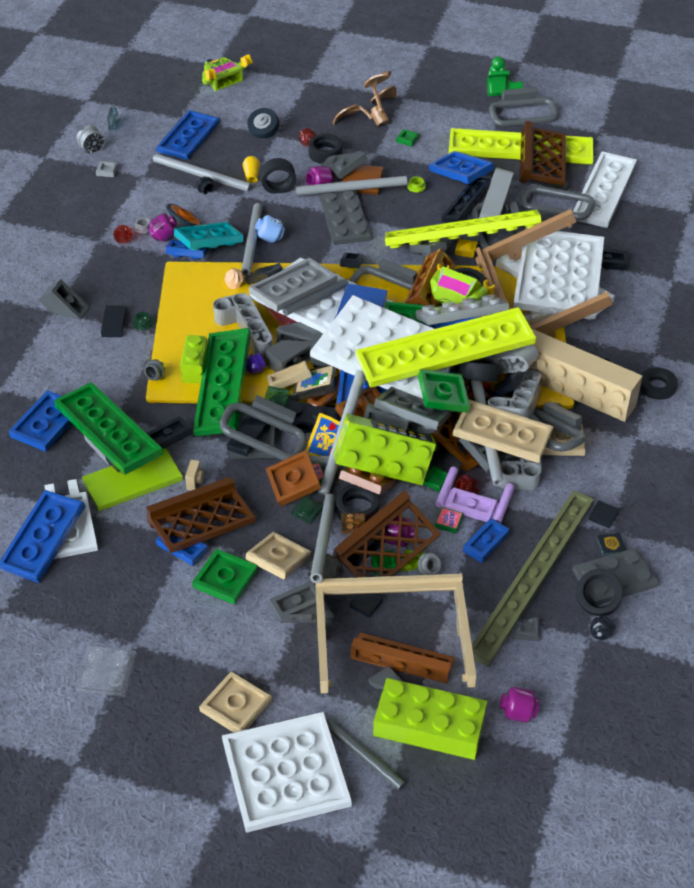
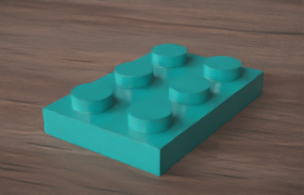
M228 222L174 228V236L190 250H200L203 247L217 248L218 245L232 246L243 242V234Z

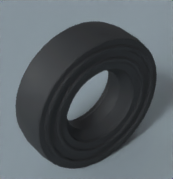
M652 367L644 370L641 374L643 377L640 391L647 397L663 400L675 394L678 382L676 376L671 371L660 367ZM655 379L661 380L666 386L655 387L650 384V381Z

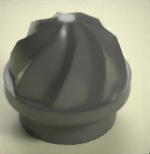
M157 359L148 361L144 367L145 376L150 380H160L163 378L166 369L164 363Z

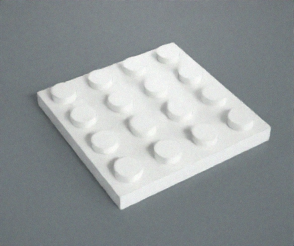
M324 712L222 735L246 833L351 807L352 801Z

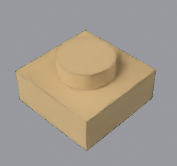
M190 461L185 475L187 490H194L198 484L203 482L204 472L200 470V461Z

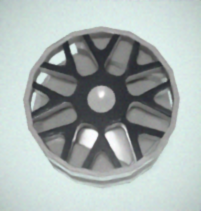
M87 125L84 127L85 129L78 132L76 137L77 143L86 153L91 154L93 151L96 152L95 149L98 151L103 149L106 142L105 137L97 127Z

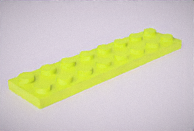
M451 128L449 153L457 151L473 157L520 160L521 133ZM534 134L538 139L543 138L540 135ZM566 136V163L593 164V137ZM552 138L556 143L561 141L560 139ZM547 141L544 142L547 147L551 146ZM538 145L535 146L538 151L543 150ZM556 149L552 150L556 155L560 154ZM547 153L543 154L547 159L551 158Z
M530 210L385 232L386 246L390 245V248H398L403 243L418 245L423 240L437 242L443 237L457 239L460 238L459 235L463 234L471 237L477 236L479 232L486 231L487 234L497 233L498 229L506 228V231L517 230V226L524 225L526 228L537 225V223H541V215L538 210Z
M517 307L356 350V357L372 388L419 374L420 369L435 371L535 344L536 337L520 308Z

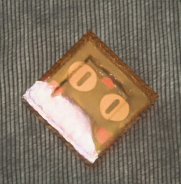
M341 514V533L352 534L365 523V514Z

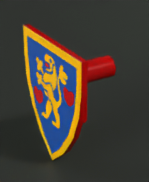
M319 413L305 449L309 456H330L340 421Z

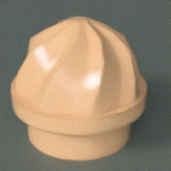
M233 268L226 272L224 281L229 288L237 289L242 286L244 275L241 270Z

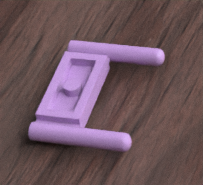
M451 467L435 503L436 507L459 511L464 516L484 522L492 518L501 524L513 494L514 485L512 483L506 484L500 502L497 503V500L454 487L451 489L458 474V469Z

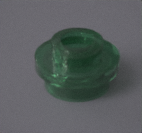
M138 312L133 318V326L136 329L145 330L153 325V318L148 312Z

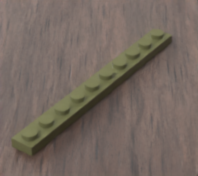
M572 491L472 643L475 661L490 667L593 506V498L577 491Z

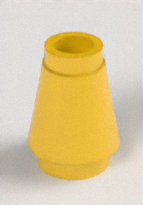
M254 156L245 158L242 164L248 183L258 181L261 164Z

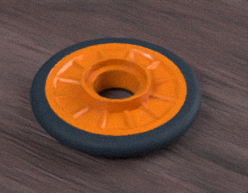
M175 204L166 205L169 214L184 225H203L195 215Z

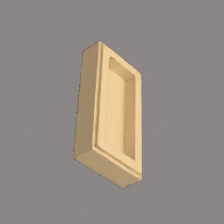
M303 361L266 377L271 391L275 392L310 378L312 375L307 362Z

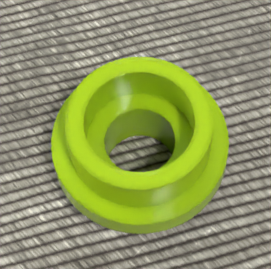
M412 177L407 184V188L411 192L418 193L425 190L426 184L423 178Z

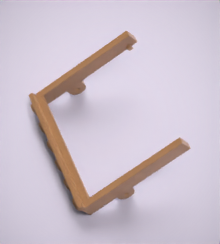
M571 209L482 250L479 247L476 248L478 257L475 259L479 268L484 270L481 273L485 280L489 281L488 287L495 284V290L492 295L507 302L492 260L505 254L508 255L510 260H518L522 256L521 247L567 226L568 228L572 227V224L577 221ZM607 291L532 324L530 328L555 338V330L612 306L613 303Z

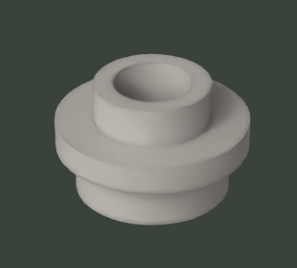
M147 217L138 218L134 225L135 231L140 234L149 233L148 228H150L149 223L151 220Z
M433 553L423 554L418 561L420 573L422 575L437 574L441 569L440 559Z

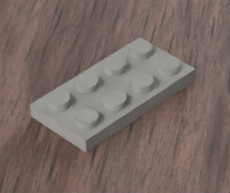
M309 257L249 286V294L278 312L336 283L337 275Z
M484 295L480 300L466 298L462 300V303L457 304L449 301L442 303V306L439 307L425 305L422 306V310H416V317L423 323L432 325L509 310V303L494 295Z

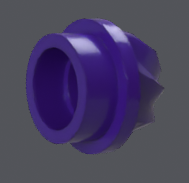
M259 353L251 354L247 358L246 371L251 374L262 373L263 369L267 367Z

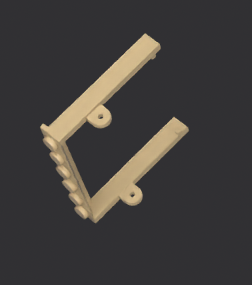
M462 574L322 579L320 583H316L321 693H328V687H332V680H328L324 595L454 591L457 612V636H460L465 667V674H462V680L467 682V688L475 687L476 669Z

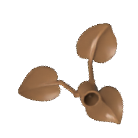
M391 71L375 75L364 83L365 88L372 86L375 96L371 99V103L377 102V106L371 109V114L362 106L355 104L340 111L336 115L333 125L340 118L354 114L359 110L363 111L370 120L374 119L377 127L386 124L389 118L382 107L381 99L395 98L397 89L395 86H390L377 94L376 84L387 80L392 74Z

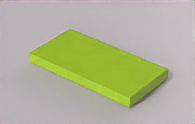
M164 448L162 456L126 475L121 471L117 472L110 466L82 476V481L97 510L102 511L183 481V476L167 449Z

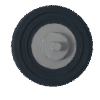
M259 108L250 114L247 126L254 137L270 138L278 131L279 119L272 109Z

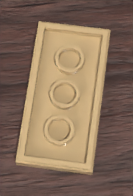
M469 400L470 408L467 413H461L453 430V436L536 463L540 462L552 434L553 426Z

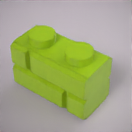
M197 335L186 336L180 363L182 382L201 383L207 337Z

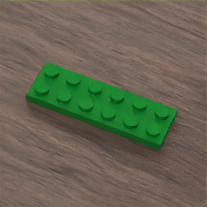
M249 328L209 333L193 433L196 437L223 433L219 422L225 409L230 404L241 403L251 337ZM240 411L234 412L228 423L234 430L238 429Z
M92 382L54 400L55 407L124 475L163 455L162 448Z

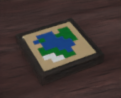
M331 365L309 369L312 377L294 384L292 393L294 401L335 392L339 369Z

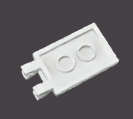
M76 479L67 481L70 495L65 496L84 502L86 507L54 559L98 550L86 492L79 493ZM54 483L44 485L45 490L55 493Z

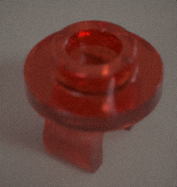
M464 474L457 479L455 488L474 494L479 493V489L473 488L477 481L471 479L469 475Z

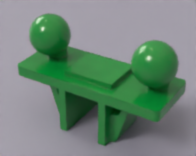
M497 56L492 60L490 72H488L486 79L488 96H502L503 90L523 88V82L509 81L510 71H506V63L503 57Z

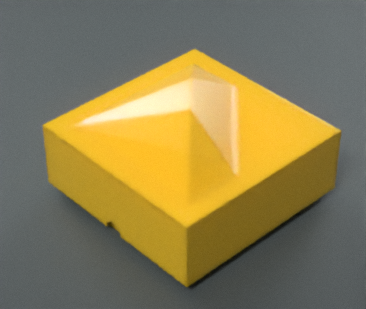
M459 239L455 255L474 258L478 242Z

